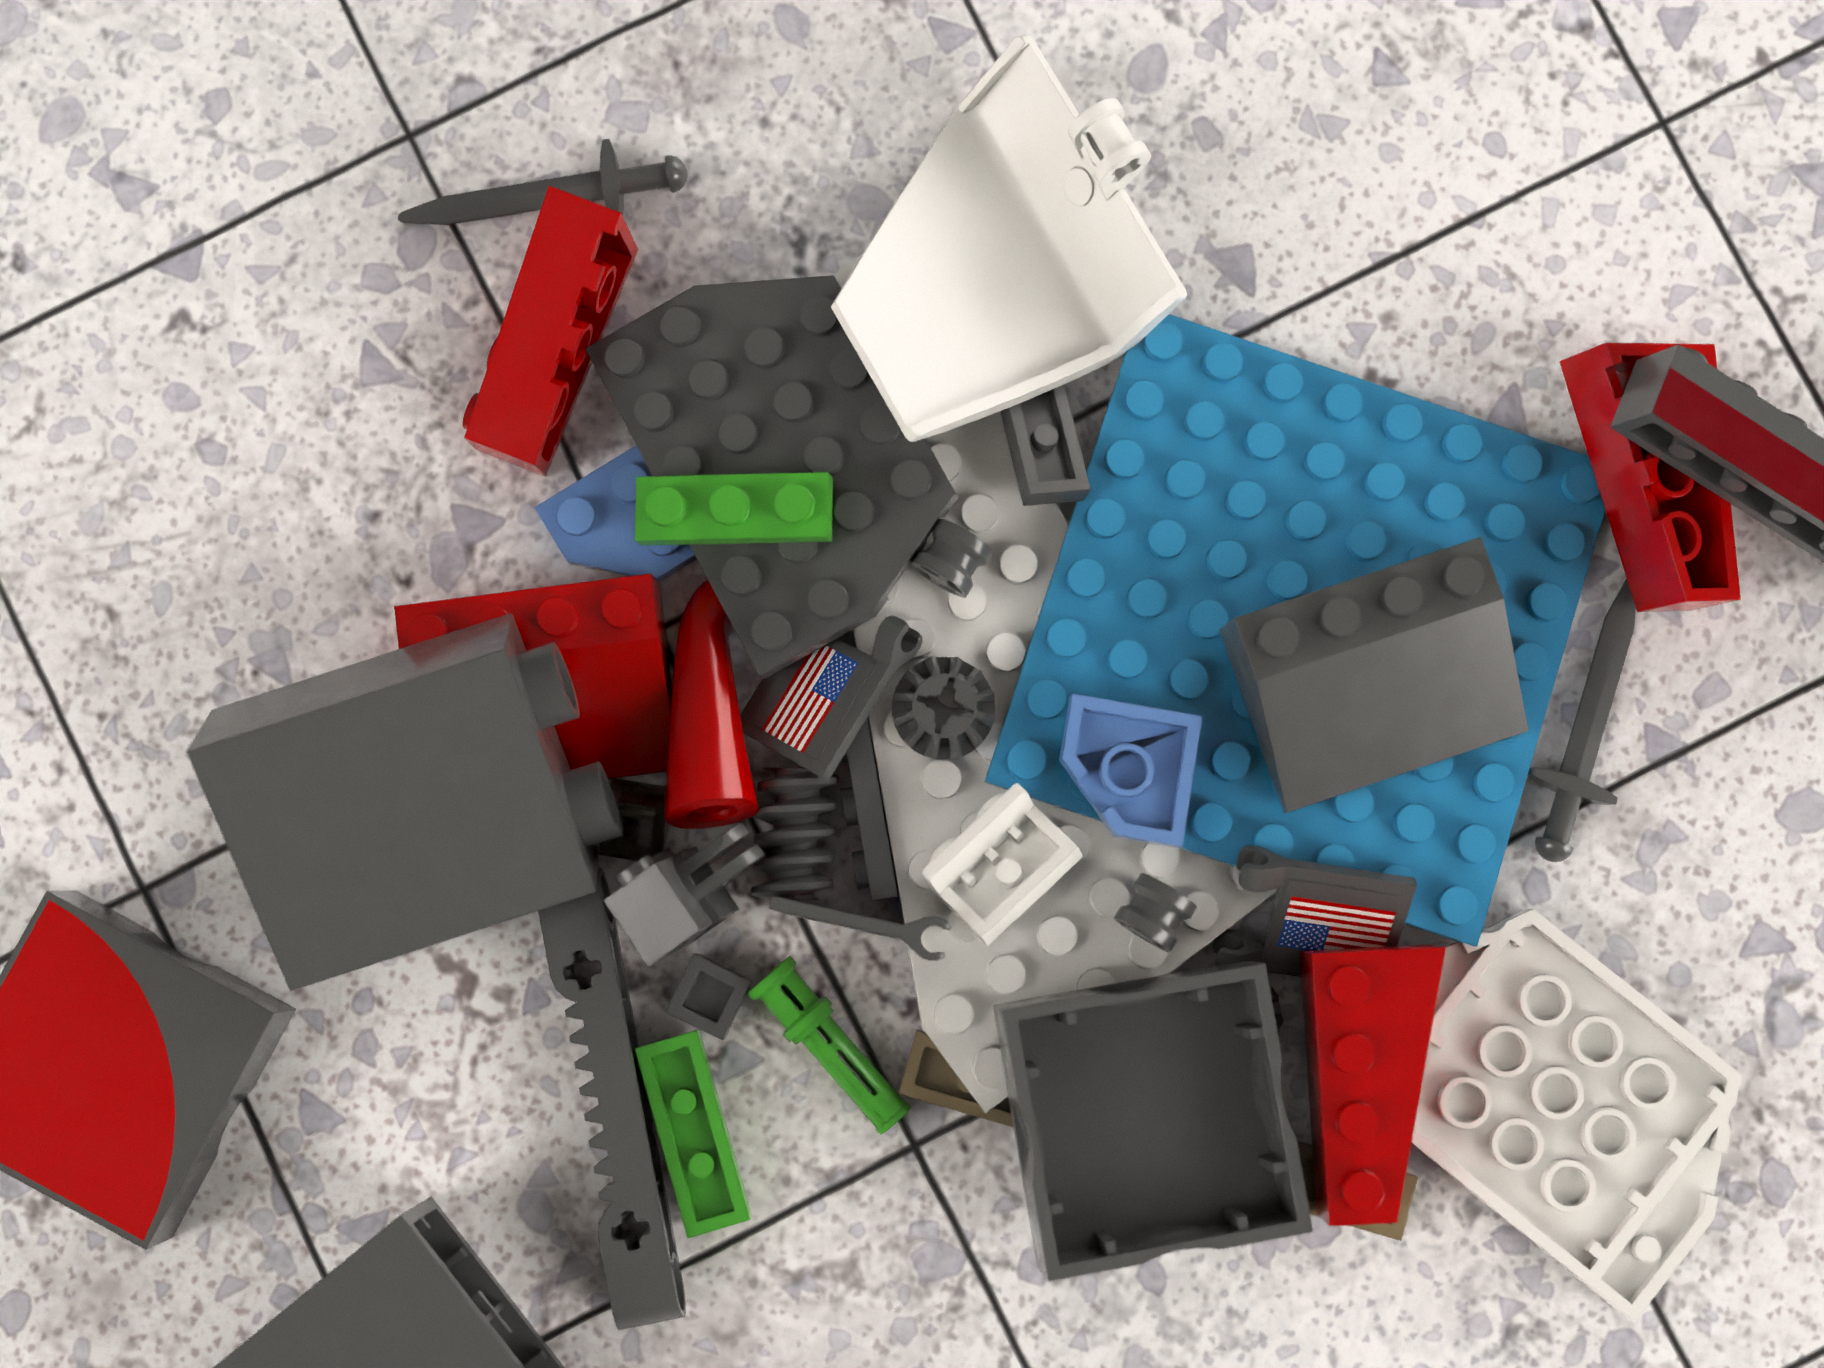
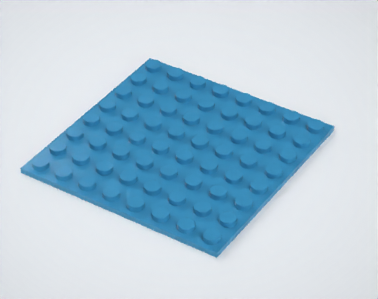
M1169 314L1135 347L1126 351L1086 470L1091 490L1083 501H1076L984 782L1005 790L1018 783L1028 792L1032 799L1103 822L1059 761L1069 697L1072 694L1202 716L1183 846L1179 848L1237 867L1236 860L1240 849L1245 845H1254L1265 848L1287 859L1413 877L1416 880L1417 887L1405 924L1477 947L1605 513V507L1589 456ZM1481 537L1505 602L1528 731L1284 814L1219 630L1233 618Z

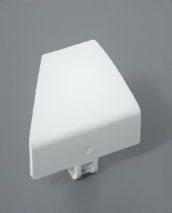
M1030 35L1015 37L956 107L831 305L834 314L905 438L910 442L928 438L1000 412L1110 364L1125 355L1126 351L1135 347L1187 296L1184 286L1124 189L1150 161L1152 155L1143 141H1135L1123 122L1125 111L1116 98L1102 100L1079 114Z

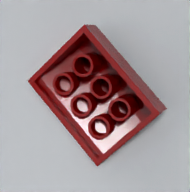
M652 574L394 606L399 649L512 613L526 651L555 642L568 668L576 693L580 716L577 719L555 725L571 770L599 761L608 779L666 772L672 679L661 585Z

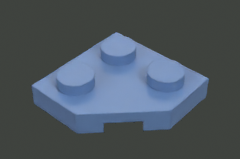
M637 445L534 507L565 559L572 565L594 570L600 569L626 576L652 574L660 582L697 559L690 545L641 546L635 541L636 477L653 476Z
M1072 694L1068 702L1059 761L1113 837L1176 848L1183 846L1202 716Z

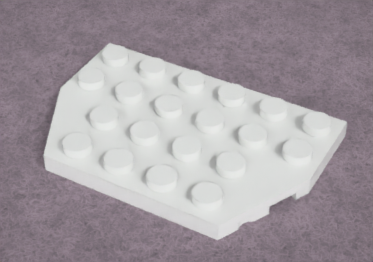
M1526 909L1482 929L1477 947L1457 941L1445 946V957L1411 1144L1622 1315L1635 1323L1715 1219L1719 1197L1714 1196L1721 1156L1722 1153L1727 1154L1731 1134L1728 1123L1729 1114L1736 1105L1742 1074L1535 909Z

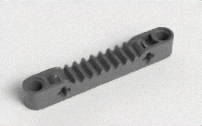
M600 867L597 869L596 892L539 910L538 914L549 974L553 985L563 997L576 1002L565 1010L566 1017L583 1020L584 1023L583 1028L569 1037L571 1043L588 1046L589 1053L575 1061L574 1064L575 1069L593 1072L594 1079L579 1088L580 1095L598 1098L599 1105L585 1113L584 1118L585 1121L603 1125V1131L589 1140V1146L607 1150L608 1156L594 1166V1173L612 1176L613 1181L606 1185L598 1194L600 1200L613 1203L605 1209L598 1223V1240L613 1318L618 1330H624L683 1318L686 1315V1301L650 1102L635 1052V1048L639 1047L616 920L603 901L611 894L606 875ZM583 951H585L588 960H599L601 964V973L591 977L592 986H589L586 977H575L573 972V965L583 962ZM630 1211H634L637 1221H648L650 1226L642 1234L640 1240H636L633 1231H623L620 1226L630 1215Z

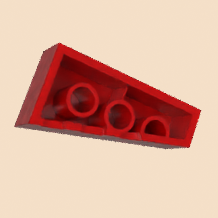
M548 186L499 335L495 339L487 358V370L479 394L475 393L472 396L464 413L463 428L467 429L464 439L477 451L546 477L592 365V361L585 349L603 338L638 252V247L621 212Z
M1604 343L1559 361L1637 612L1690 611L1741 600L1731 504L1610 428L1636 360L1677 345L1672 343ZM1679 344L1682 347L1700 352L1707 359V363L1717 369L1715 344Z
M1424 944L1300 951L1316 1213L1329 1226L1398 1222L1446 947Z

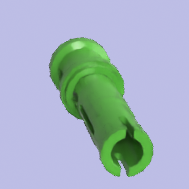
M791 955L788 956L747 993L753 1001L760 999L785 1027L783 1036L787 1041H793L795 1045L802 1042L831 1075L837 1085L844 1090L873 1123L879 1134L885 1133L910 1110L911 1106L902 1100L872 1065L870 1060L832 1019L830 1015L834 1010L831 1008L832 1003L826 996L818 998L794 970L796 961ZM783 991L790 997V999L796 1004V1006L789 1000V998L783 993ZM816 1028H817V1029L820 1031V1033L826 1038L827 1043H826L825 1040L818 1034V1032L815 1030ZM837 1052H838L839 1055L846 1061V1063L852 1068V1070L859 1076V1078L866 1084V1086L871 1090L872 1093H870V1092L864 1087V1085L858 1080V1078L851 1072V1070H850V1069L844 1064V1062L838 1057Z

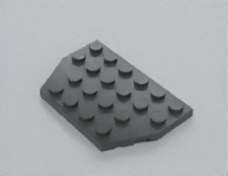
M834 275L696 285L585 349L653 476L829 472L833 477L832 542L690 545L758 675L763 679L768 678L876 617L889 599L887 597L910 562H913L918 552L922 551L926 546L927 538L937 522L946 517L958 499L956 492L926 439L910 442L905 438L834 314L831 305L841 290Z

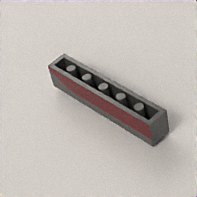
M1677 344L1636 360L1610 428L1824 562V438L1808 429L1806 422L1793 414L1784 413L1759 397L1757 391L1749 384L1733 380L1708 364L1704 355L1694 349Z

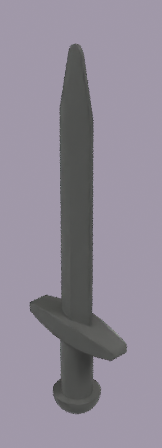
M603 139L600 151V171L447 195L401 212L398 215V220L406 224L451 225L541 210L548 186L589 201L604 200L606 207L621 212L623 216V194L670 187L671 192L674 193L685 185L688 173L683 161L672 155H665V162L620 169L610 139Z
M1627 578L1605 616L1560 771L1533 767L1529 769L1527 775L1536 783L1556 792L1543 837L1535 838V847L1538 854L1550 862L1564 861L1572 854L1574 847L1568 844L1581 801L1602 805L1617 804L1618 798L1615 795L1590 782V778L1634 631L1636 607Z

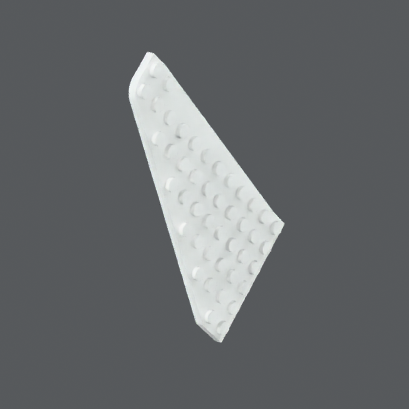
M861 256L834 274L841 289ZM1001 412L925 438L958 496L957 501L944 520L953 522L973 533L993 551L988 563L985 566L977 567L971 576L973 587L967 597L956 596L935 585L917 572L912 566V562H910L887 597L889 599L878 615L852 630L855 648L872 656L877 630L881 622L888 616H896L906 621L910 628L916 630L922 636L923 643L919 651L911 660L896 670L870 712L868 724L903 924L934 916L946 920L951 925L950 930H944L938 926H930L924 930L921 937L923 947L930 952L945 953L943 959L937 961L923 959L907 945L921 1026L984 1113H987L1008 1097L993 1009L994 1004L1169 974L1277 892V889L1262 892L1245 890L1239 884L1240 870L1237 867L1181 848L1113 837L1103 822L1032 798L1033 804L1079 847L1083 857L988 947L935 894L922 875V871L929 864L933 852L943 842L950 838H957L977 819L980 809L991 797L1007 791L987 784L984 781L1069 525L1056 503L1023 506ZM932 532L928 536L927 544L922 551L928 550L933 542ZM931 656L959 657L964 662L980 669L995 693V721L989 734L975 750L959 758L937 760L915 752L902 740L893 722L892 699L898 682L908 669ZM948 681L946 689H942L937 699L927 697L926 700L916 698L917 702L925 703L927 708L935 711L934 722L937 724L934 733L940 734L942 726L946 725L950 716L956 715L961 717L962 714L971 716V712L964 711L961 706L953 703V682ZM1140 873L1150 875L1169 885L1197 906L1192 917L1182 920L1175 931L1177 942L1171 952L1163 951L1141 939L1114 919L1119 908L1129 905L1135 896L1134 883Z

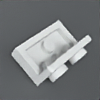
M1016 783L1005 793H999L991 797L980 809L977 819L957 838H950L943 842L933 852L929 864L922 871V875L935 894L988 947L1071 869L1083 855L1079 847L1033 804L1028 792L1020 784Z

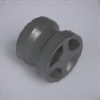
M939 519L932 530L933 542L928 550L918 552L912 562V566L922 576L940 588L956 596L966 598L973 587L971 576L977 567L985 566L988 563L993 551L984 541L953 522Z
M1140 873L1134 883L1135 896L1129 905L1119 908L1114 919L1141 939L1163 951L1171 952L1177 942L1175 935L1177 927L1182 920L1192 917L1197 906L1169 885L1150 875Z

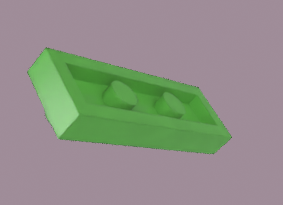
M829 472L636 477L635 541L641 546L832 542L833 477Z
M700 1029L635 1048L687 1238L751 1220L752 1213Z

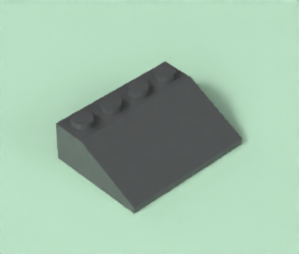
M1481 537L1233 618L1219 630L1284 814L1528 731L1505 602Z

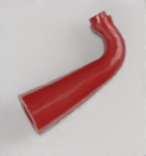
M708 579L695 590L684 609L678 630L672 679L667 747L665 820L671 826L682 829H704L734 824L756 816V813L759 811L744 741L729 641L732 624Z

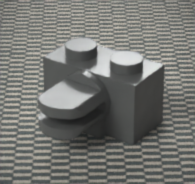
M744 823L725 832L700 851L696 846L691 849H683L675 854L672 848L668 847L652 858L649 855L645 856L616 877L622 887L603 901L648 967L692 944L739 910L724 886L766 856L759 845H755L715 873L710 865L751 834Z

